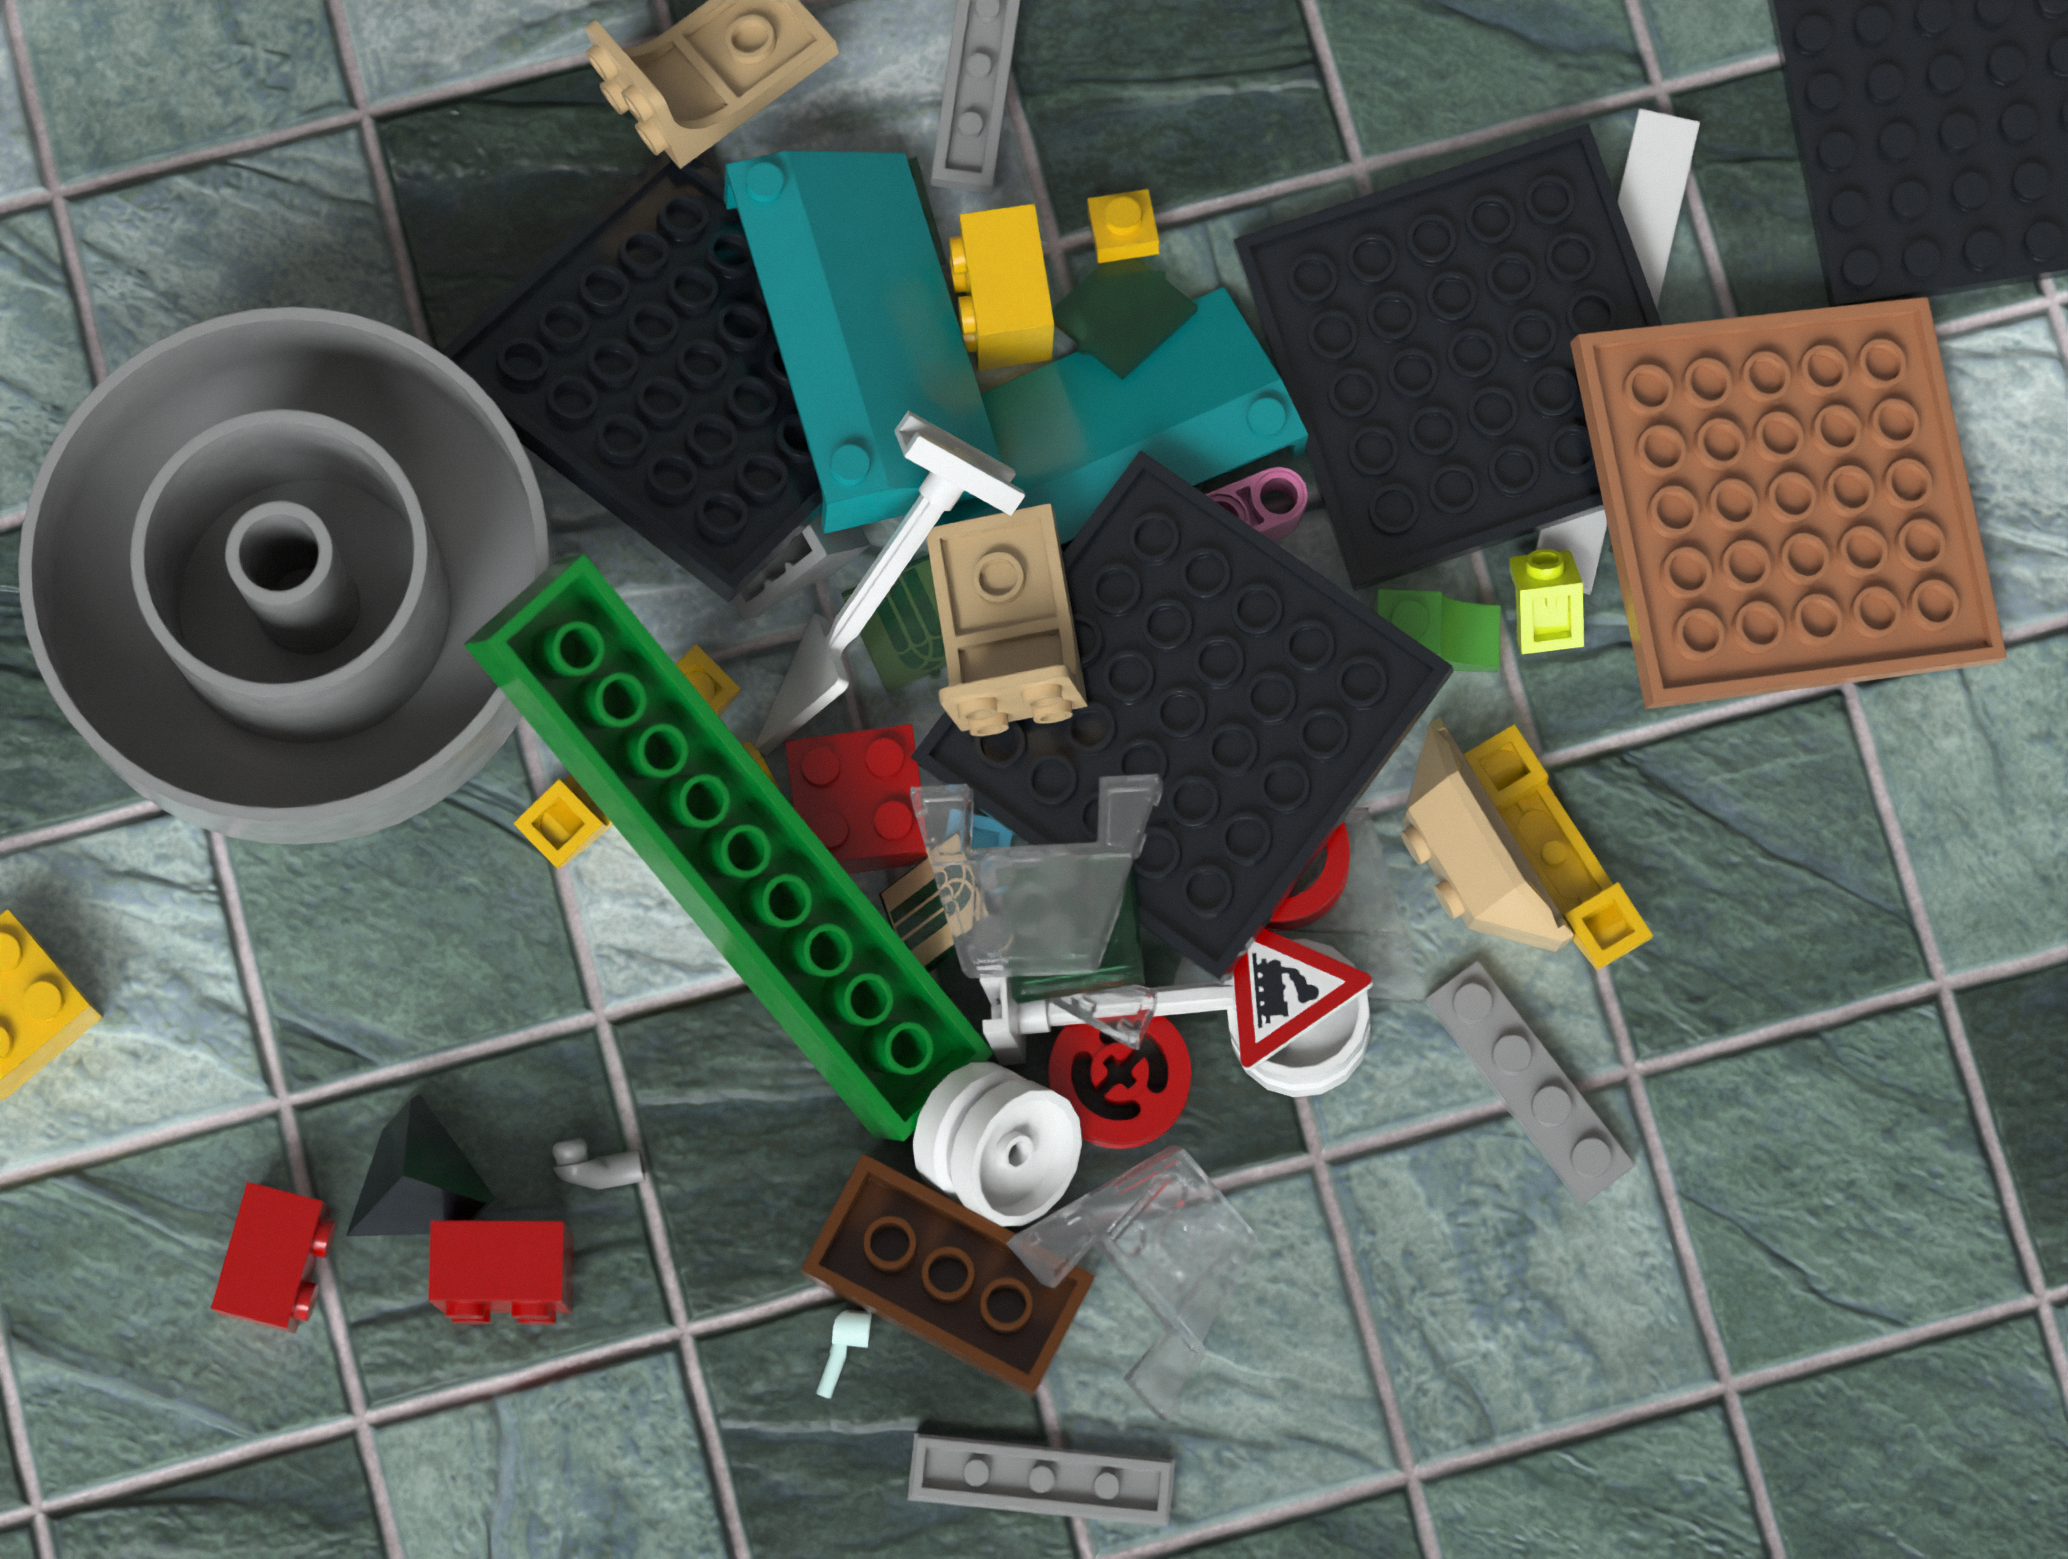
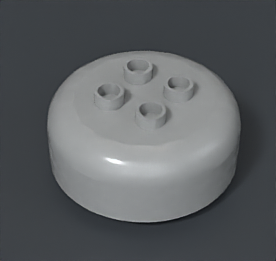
M262 308L218 316L188 326L156 341L128 359L106 377L77 407L57 435L45 457L28 500L21 530L18 562L19 593L26 634L36 664L51 695L70 723L115 774L137 793L166 812L198 827L229 837L261 843L298 845L350 839L402 823L430 809L458 790L480 771L500 749L522 718V715L463 644L556 562L557 552L551 522L530 461L515 431L495 402L473 378L448 357L418 338L390 325L356 314L322 308Z

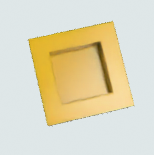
M1149 189L1087 198L1088 217L1098 263L1159 254V238Z

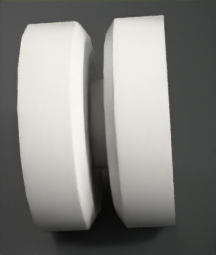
M1308 939L1292 940L1356 968L1350 960L1332 946ZM1367 991L1250 1071L1245 1070V1072L1267 1090L1291 1097L1321 1095L1346 1082L1363 1061L1371 1035ZM1227 1009L1232 1048L1241 1063L1237 1012L1234 1009Z
M972 1062L951 1072L931 1092L918 1116L913 1140L915 1167L928 1188L1001 1226H1022L1045 1215L1064 1195L1077 1170L1082 1146L1080 1120L1069 1100L993 1062Z

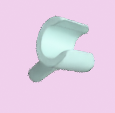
M845 1310L837 1316L833 1325L830 1356L816 1394L831 1399L846 1360L847 1346L868 1348L871 1313Z

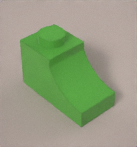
M1378 589L1372 610L1453 666L1454 671L1497 673L1500 667V605L1458 601L1443 596L1442 591Z

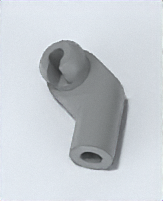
M582 1138L559 1141L553 1146L552 1151L556 1159V1165L552 1166L561 1181L598 1190L645 1181L644 1164L640 1149L588 1158L587 1143Z

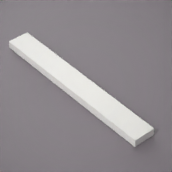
M1639 108L1617 202L1657 308L1700 122ZM1605 510L1540 530L1536 550L1571 551L1583 582V593L1589 595L1592 591L1607 527Z

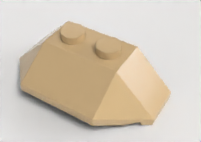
M1440 716L1429 723L1423 737L1402 820L1407 828L1401 831L1404 844L1419 865L1426 861L1430 865L1440 882L1434 886V891L1440 904L1451 919L1454 920L1461 916L1465 925L1470 930L1557 952L1568 945L1574 934Z

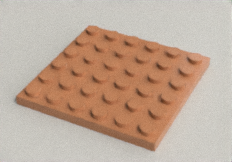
M1928 297L1578 334L1570 342L1645 709L1992 665L2007 658Z

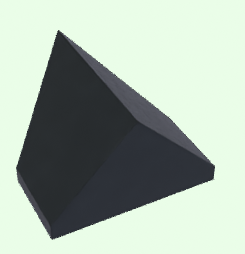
M421 1094L411 1098L382 1130L346 1236L430 1234L431 1221H474L495 1199Z

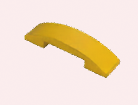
M697 644L676 663V666L719 718L742 691ZM571 774L563 782L558 779L513 823L558 870L568 864L613 826L611 821Z
M1515 724L1463 754L1560 914L1574 934L1573 942L1597 971L1652 939L1653 934L1619 882L1616 884L1612 883L1547 784L1549 775Z

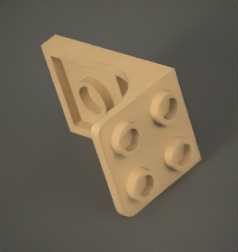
M709 0L657 38L631 48H621L597 20L585 26L592 45L585 53L592 66L605 80L599 84L603 94L620 115L628 110L639 121L635 124L638 134L655 155L665 151L680 169L839 54L834 38L799 0Z
M1048 503L1015 510L1012 516L1004 512L933 527L926 538L949 684L948 687L939 690V697L942 707L961 731L970 730V734L974 736H987L1006 731L1009 728L1008 722L1033 717L1036 723H1054L1070 718L1073 715L1072 709L1087 707L1056 515L1052 504Z

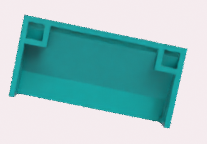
M782 151L726 164L724 201L727 210L732 208L738 209L820 483L823 499L820 523L823 533L827 534L907 515L921 494L919 487L930 471L904 456L894 430L908 410L1001 462L906 154L895 152ZM964 490L956 503L978 497Z
M1225 287L981 394L1001 462L1014 469L1016 473L1010 483L1022 489L1026 495L1016 510L1051 503L1055 510L1061 547L1073 541L1140 450L1193 487H1197L1284 447L1287 448L1292 459L1301 456L1304 453L1308 438L1306 428L1282 379ZM980 498L955 503L951 511H944L933 527L1004 512Z

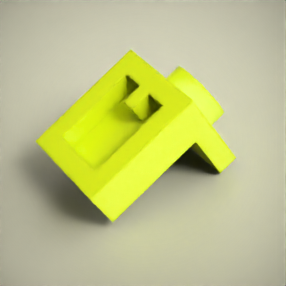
M1540 549L1528 555L1511 557L1509 559V568L1516 588L1517 642L1521 654L1584 647L1583 582L1572 552L1569 550Z

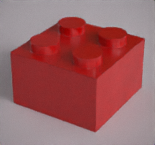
M912 724L785 741L793 808L847 874L919 865L930 857L918 763L910 758L916 750Z
M431 1221L428 1301L441 1312H445V1317L451 1318V1323L490 1324L491 1313H511V1318H517L518 1324H556V1313H572L574 1235L563 1221Z

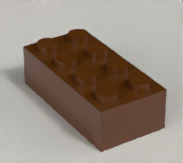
M862 1154L801 1268L803 1278L1031 1398H1034L1095 1280V1275L865 1154Z

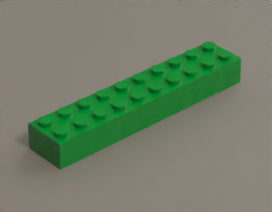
M585 553L559 558L463 644L874 1138L905 1141L916 1130L918 1116L931 1092L951 1072L972 1062H985L994 1053Z

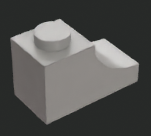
M821 514L817 516L733 599L743 619L759 617L797 591L819 580L830 578L866 550L871 544L861 526L824 534L820 523Z

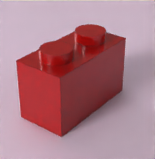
M247 1182L211 1309L220 1315L296 1334L299 1320L308 1322L316 1304L319 1285L310 1281L317 1256L327 1258L333 1244L337 1222L336 1220L328 1219L331 1208L321 1200Z

